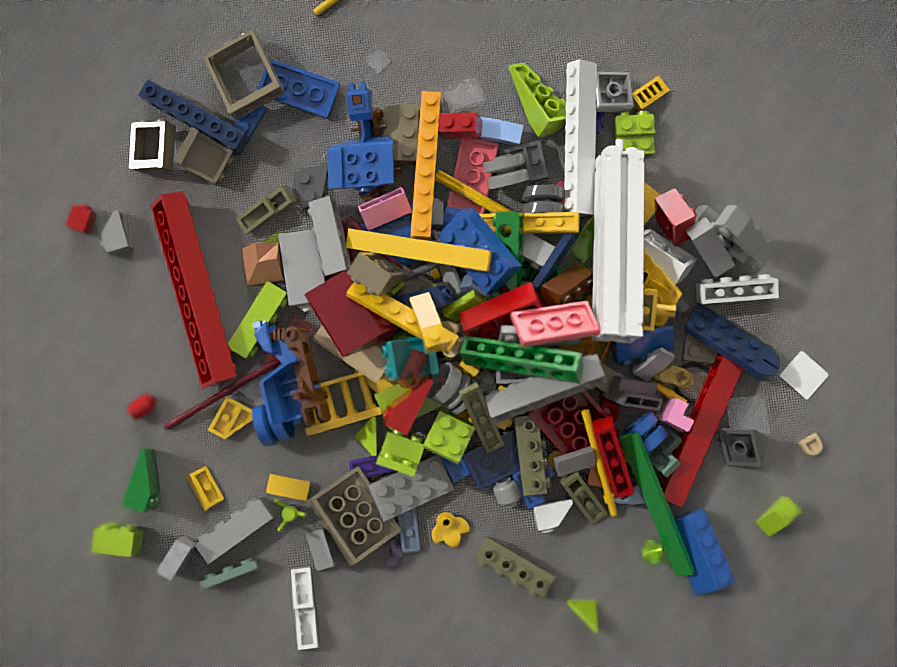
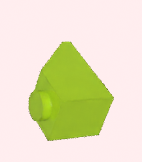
M781 496L755 523L770 537L788 526L802 511L789 497Z

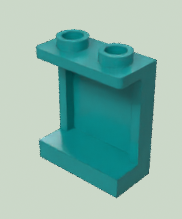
M415 336L383 342L384 346H382L381 350L383 358H386L387 363L385 375L389 377L390 381L439 373L436 352L427 354L422 339Z

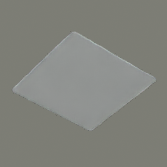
M803 351L780 374V377L806 400L829 376L825 370Z

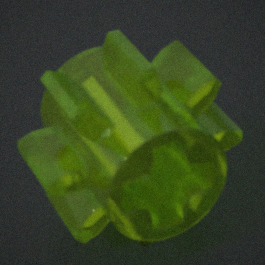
M653 539L643 541L645 546L640 547L643 560H649L651 564L660 562L659 557L664 556L660 542L655 543Z

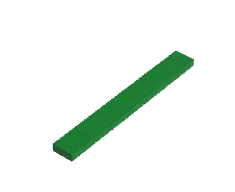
M639 432L620 436L619 439L675 575H693L696 571Z

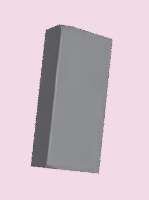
M591 447L553 458L558 477L596 465L595 452Z

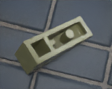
M577 471L560 477L556 474L563 487L592 525L608 514Z

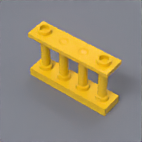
M354 370V374L320 383L321 389L328 393L325 394L328 395V398L324 400L328 405L330 420L321 424L320 420L318 421L315 409H313L316 423L315 425H309L310 427L305 428L307 436H311L382 415L380 407H376V404H373L366 376L358 370ZM355 378L359 380L366 404L365 411L359 413L354 408L347 383L348 380ZM340 383L348 411L346 412L347 416L342 418L336 415L328 387Z

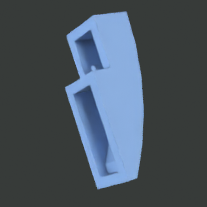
M481 117V138L476 139L494 143L500 142L511 146H518L520 144L523 125Z

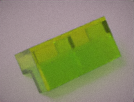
M594 215L582 228V232L568 251L582 264L594 252Z

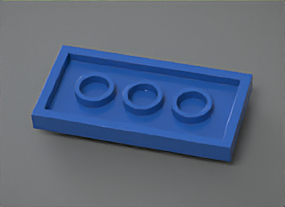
M270 59L285 91L284 95L273 101L328 119L341 85L340 82ZM266 67L257 91L272 83Z

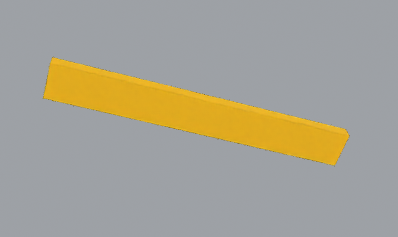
M348 229L346 248L489 271L492 251L356 229Z

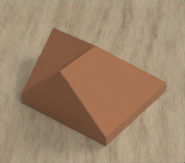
M279 242L253 243L242 248L247 286L264 284L267 281L277 282L285 280Z

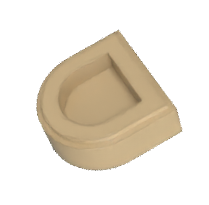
M813 433L798 442L803 452L810 456L820 454L823 449V444L817 433Z

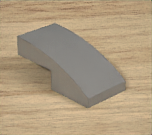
M663 348L654 350L647 354V361L633 366V374L648 380L665 369L673 361L675 354Z

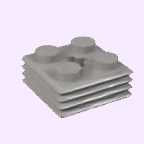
M597 72L596 112H630L634 107L630 73Z

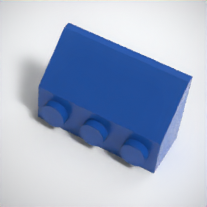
M673 325L657 328L654 331H644L643 336L635 339L632 343L610 341L614 362H620L621 365L632 363L631 359L639 358V361L647 360V354L659 348L667 351L673 350Z

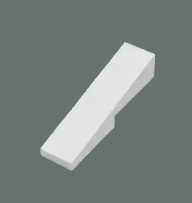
M311 568L291 570L298 650L317 649L320 647Z

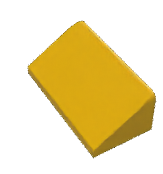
M207 466L186 477L204 511L225 500Z

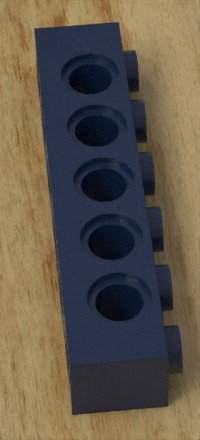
M147 79L138 94L145 103L183 124L197 129L201 134L229 149L231 148L239 155L242 154L250 140L245 132Z

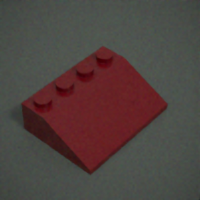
M348 270L339 273L304 295L342 358L392 340L398 329L396 324L346 296L347 291L354 283L351 280L352 276L347 273Z
M586 390L533 409L528 413L563 455L591 447L581 413L583 410H589L592 421L608 417ZM614 424L615 429H616V432H617V435H618V434L621 433V431H620V430L616 427V425Z

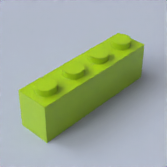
M268 281L265 283L230 339L228 345L231 350L246 359L253 358L257 354L259 342L254 336L253 323L261 320L262 322L267 321L269 327L271 324L274 325L279 318L278 312L281 308L284 309L289 302L285 291Z

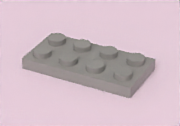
M438 454L419 462L414 477L397 472L368 485L383 522L454 490Z

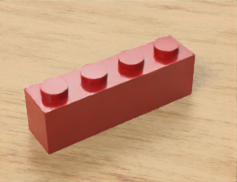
M612 416L592 421L615 499L635 494Z

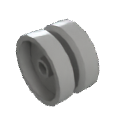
M524 153L508 154L482 163L485 173L497 172V175L488 177L486 180L488 189L529 180L527 169L515 170L514 168L525 163Z

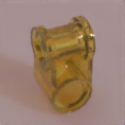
M669 364L654 376V380L685 389L692 386L694 380L691 373L686 369ZM680 377H687L686 380H679Z

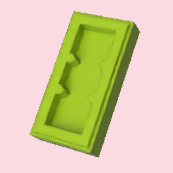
M472 290L443 309V315L456 323L460 320L459 313L484 303L485 299Z

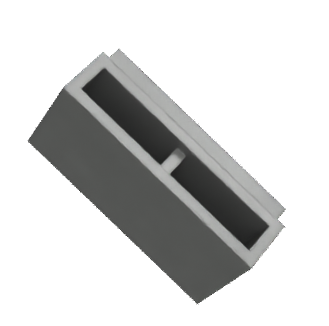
M616 375L613 377L608 399L624 406L660 411L663 400L655 396L658 384Z

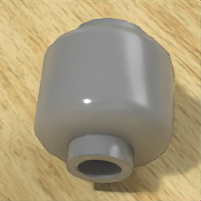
M510 477L497 481L493 488L498 504L507 508L517 505V501L521 498L517 482Z

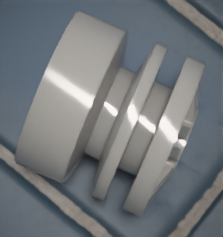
M446 362L438 368L439 373L432 375L433 384L427 397L437 404H442L443 408L448 409L452 414H459L466 409L459 391L477 381L469 377L468 374L462 373L453 364Z

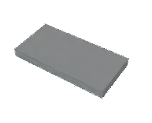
M312 229L278 234L289 307L310 305L304 296L305 293L325 282L320 266L322 263L321 256H319L316 249L318 245L317 238L314 236Z

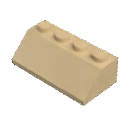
M323 325L314 336L313 340L375 383L384 375L387 363L386 358H383L381 348L384 346L383 343L342 358Z

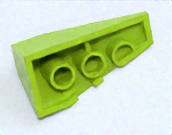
M525 63L510 65L509 71L528 122L538 137L554 134L566 125V101L563 98L558 99L553 94L554 90L550 86L548 88L540 82V77Z

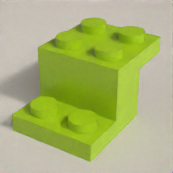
M442 406L422 447L458 464L475 427L468 417H459Z
M395 429L389 430L376 464L414 477L424 450L422 447L424 438L414 434L412 437H409Z

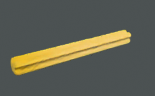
M441 170L435 175L436 181L495 214L498 211H511Z

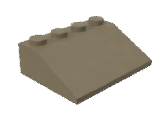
M359 466L307 501L350 566L359 562L402 531L394 518L382 521L368 488L370 483Z

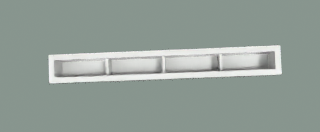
M579 59L567 63L564 212H579V217L594 215L597 63Z

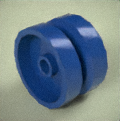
M265 404L253 407L252 419L254 428L264 447L276 445L279 440L286 442L294 439L295 430L293 422L270 424Z
M651 411L634 421L620 436L639 432L648 453L668 436L669 432L663 425L654 427L658 418Z

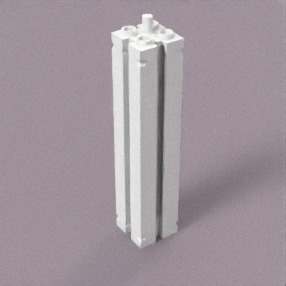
M621 139L616 140L615 146L606 147L595 160L593 315L601 331L600 335L592 336V341L632 343L635 339L643 336L641 325L643 323L644 151L634 147L626 148V151H623V140Z

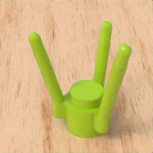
M274 499L276 504L284 508L282 511L284 521L278 528L279 532L283 530L288 522L294 521L298 516L305 517V513L298 511L295 506H288L287 503Z

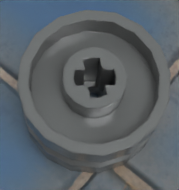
M554 185L524 187L522 189V200L528 203L522 206V212H564V205L559 203L564 199V188Z

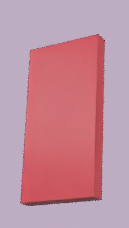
M475 138L461 139L453 178L488 197L489 189L486 180L493 173H485L482 163L496 158L499 143ZM450 190L447 206L460 209L474 208L478 214H484V207L454 190Z
M588 301L511 313V319L522 347L600 335L601 331Z

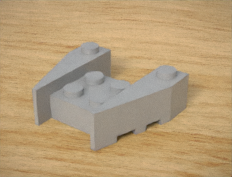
M699 205L695 210L697 215L695 223L705 217L710 223L714 222V225L719 229L717 235H722L727 243L724 246L725 249L728 247L734 255L733 258L741 264L751 255L761 265L765 266L777 249L774 242L763 235L764 231L760 227L756 229L753 226L755 221L737 205H727L721 215L708 205Z

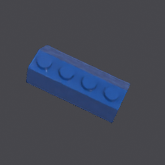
M697 508L674 518L696 571L693 575L687 576L694 594L699 595L717 591L736 583L704 509Z

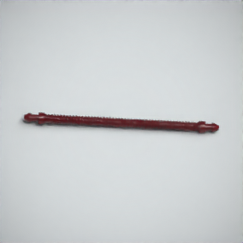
M276 358L251 372V374L222 389V391L195 405L183 414L173 417L172 421L164 425V429L170 430L173 426H179L183 421L277 367L281 362Z

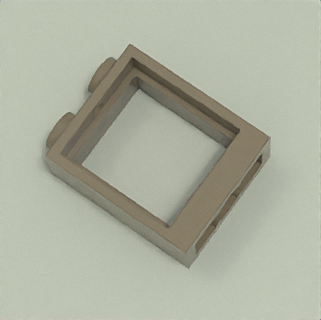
M157 119L156 122L140 120V123H132L129 168L138 172L173 171L175 126L168 123V120ZM147 130H160L159 159L143 160L144 137Z

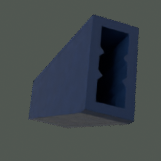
M446 285L391 297L413 310L410 298L429 293L437 313L454 303L453 294ZM398 326L394 335L402 334L406 330Z

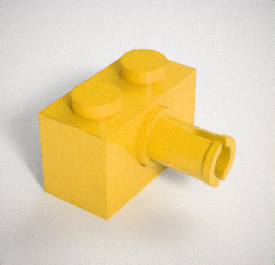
M643 288V323L641 325L643 330L654 331L655 317L657 316L675 318L674 311H676V305L658 304L657 289Z

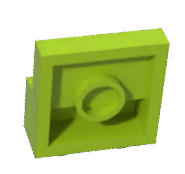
M640 111L637 115H630V112L619 113V116H616L614 119L615 145L616 140L621 139L623 140V151H626V148L634 147L644 151V155H654V114H649V111Z

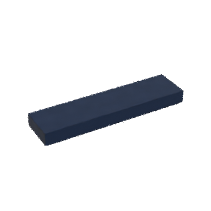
M580 223L579 233H565L532 282L533 287L539 294L541 293V286L551 279L582 232Z

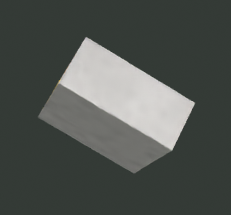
M185 536L176 539L158 568L157 573L170 581L177 578L196 549V543Z

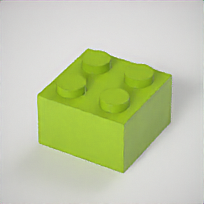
M113 522L101 524V527L94 528L91 553L125 557L141 553L144 529H138V525L130 524L119 527V523Z

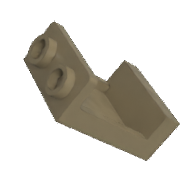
M192 127L176 155L174 163L215 185L217 181L221 183L225 175L223 169L225 165L230 166L234 155H232L233 150L231 148L224 147Z

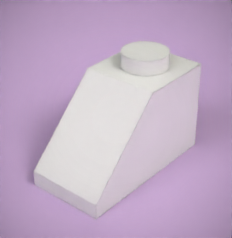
M568 498L534 506L533 512L537 529L539 531L542 530L543 533L554 531V527L559 526L573 504L572 499Z

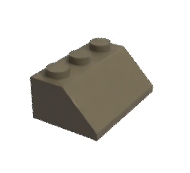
M396 104L382 108L384 117L381 120V125H387V128L381 129V137L388 136L394 140V165L416 166L419 104Z

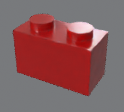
M477 112L439 113L438 132L444 139L481 138L482 119Z

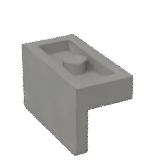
M325 528L306 533L317 571L335 567L336 561Z

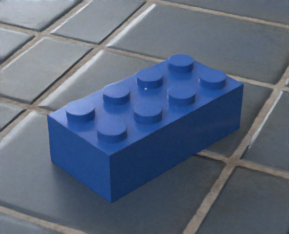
M474 208L461 209L438 235L444 244L492 251L489 271L463 267L484 294L498 292L522 266Z

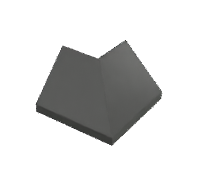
M719 429L727 465L763 466L768 442L765 436L756 429Z

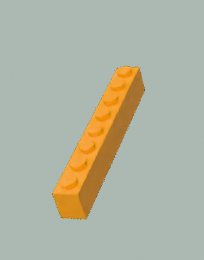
M422 91L411 238L431 241L441 92Z

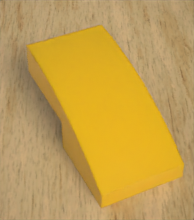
M270 473L266 493L306 501L310 481Z

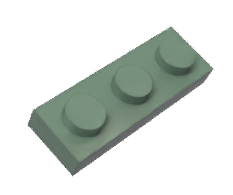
M248 558L241 561V565L234 568L233 565L223 568V572L217 575L215 572L204 575V580L199 582L203 590L260 567L259 560Z

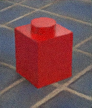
M82 203L80 206L73 204L65 226L89 235L97 214L91 211L92 207Z

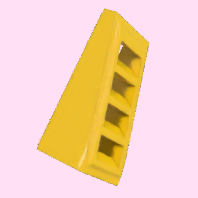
M657 76L632 93L633 104L638 112L643 111L668 93L670 89L660 76ZM656 82L660 85L663 91L660 92L659 89L655 86ZM649 87H652L657 95H654ZM645 90L649 94L651 99H648V97L645 95ZM638 95H641L646 102L643 103Z

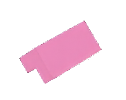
M402 187L358 206L368 231L412 212Z
M678 398L667 399L658 418L659 422L678 432H689L694 420L683 415L688 403Z

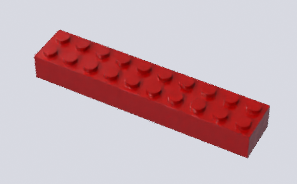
M184 191L161 194L150 208L202 389L221 385L236 377V366L231 360V349L225 339L226 331L221 325L220 310L215 304V292L211 289L209 283L210 275L204 265V254L199 248V236L195 234L193 227L194 219L188 209L189 201L185 197Z

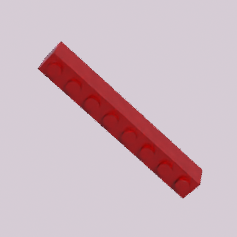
M716 356L714 363H712L689 416L694 422L689 432H682L680 438L683 442L672 454L680 462V465L667 478L663 475L660 482L666 500L679 507H682L688 499V492L696 481V474L699 468L704 463V456L711 447L713 435L719 429V422L727 410V403L735 392L734 387L742 376L743 368L724 356Z

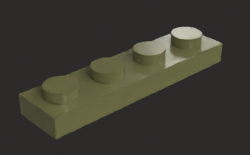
M477 382L460 390V396L486 453L488 454L504 446Z

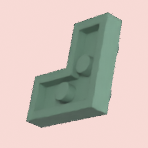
M667 429L669 432L668 436L647 453L652 466L666 478L680 465V462L671 453L683 442L679 436Z

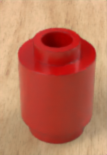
M144 393L129 404L130 406L127 408V411L136 421L154 411L157 401L153 395Z

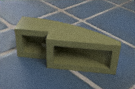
M280 186L268 197H263L238 216L236 221L244 233L249 234L286 211L298 201L288 186Z

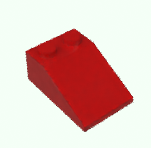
M424 377L395 399L391 406H386L382 415L384 416L383 419L386 426L405 435L408 434L433 384L431 377Z

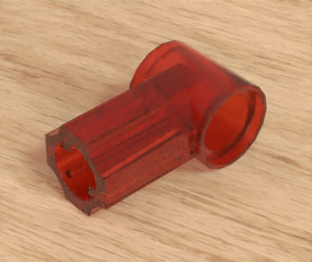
M415 349L411 350L403 372L398 376V384L402 388L410 389L419 385L420 375L428 355ZM408 374L412 377L410 385L405 380Z

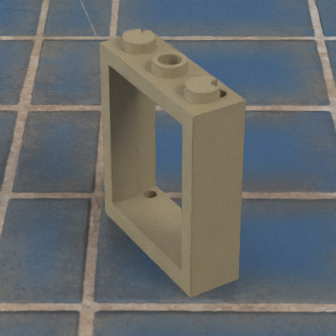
M253 30L242 33L240 37L226 42L222 47L211 50V53L203 56L225 106L235 120L285 94L259 37ZM255 45L272 83L234 103L217 66Z

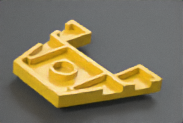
M643 249V271L649 274L643 284V288L657 289L658 304L677 305L683 293ZM655 317V326L663 327L669 317Z

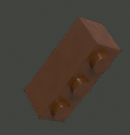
M574 263L541 286V303L551 307L570 304L575 299L580 298L582 294L590 291L593 287V271Z

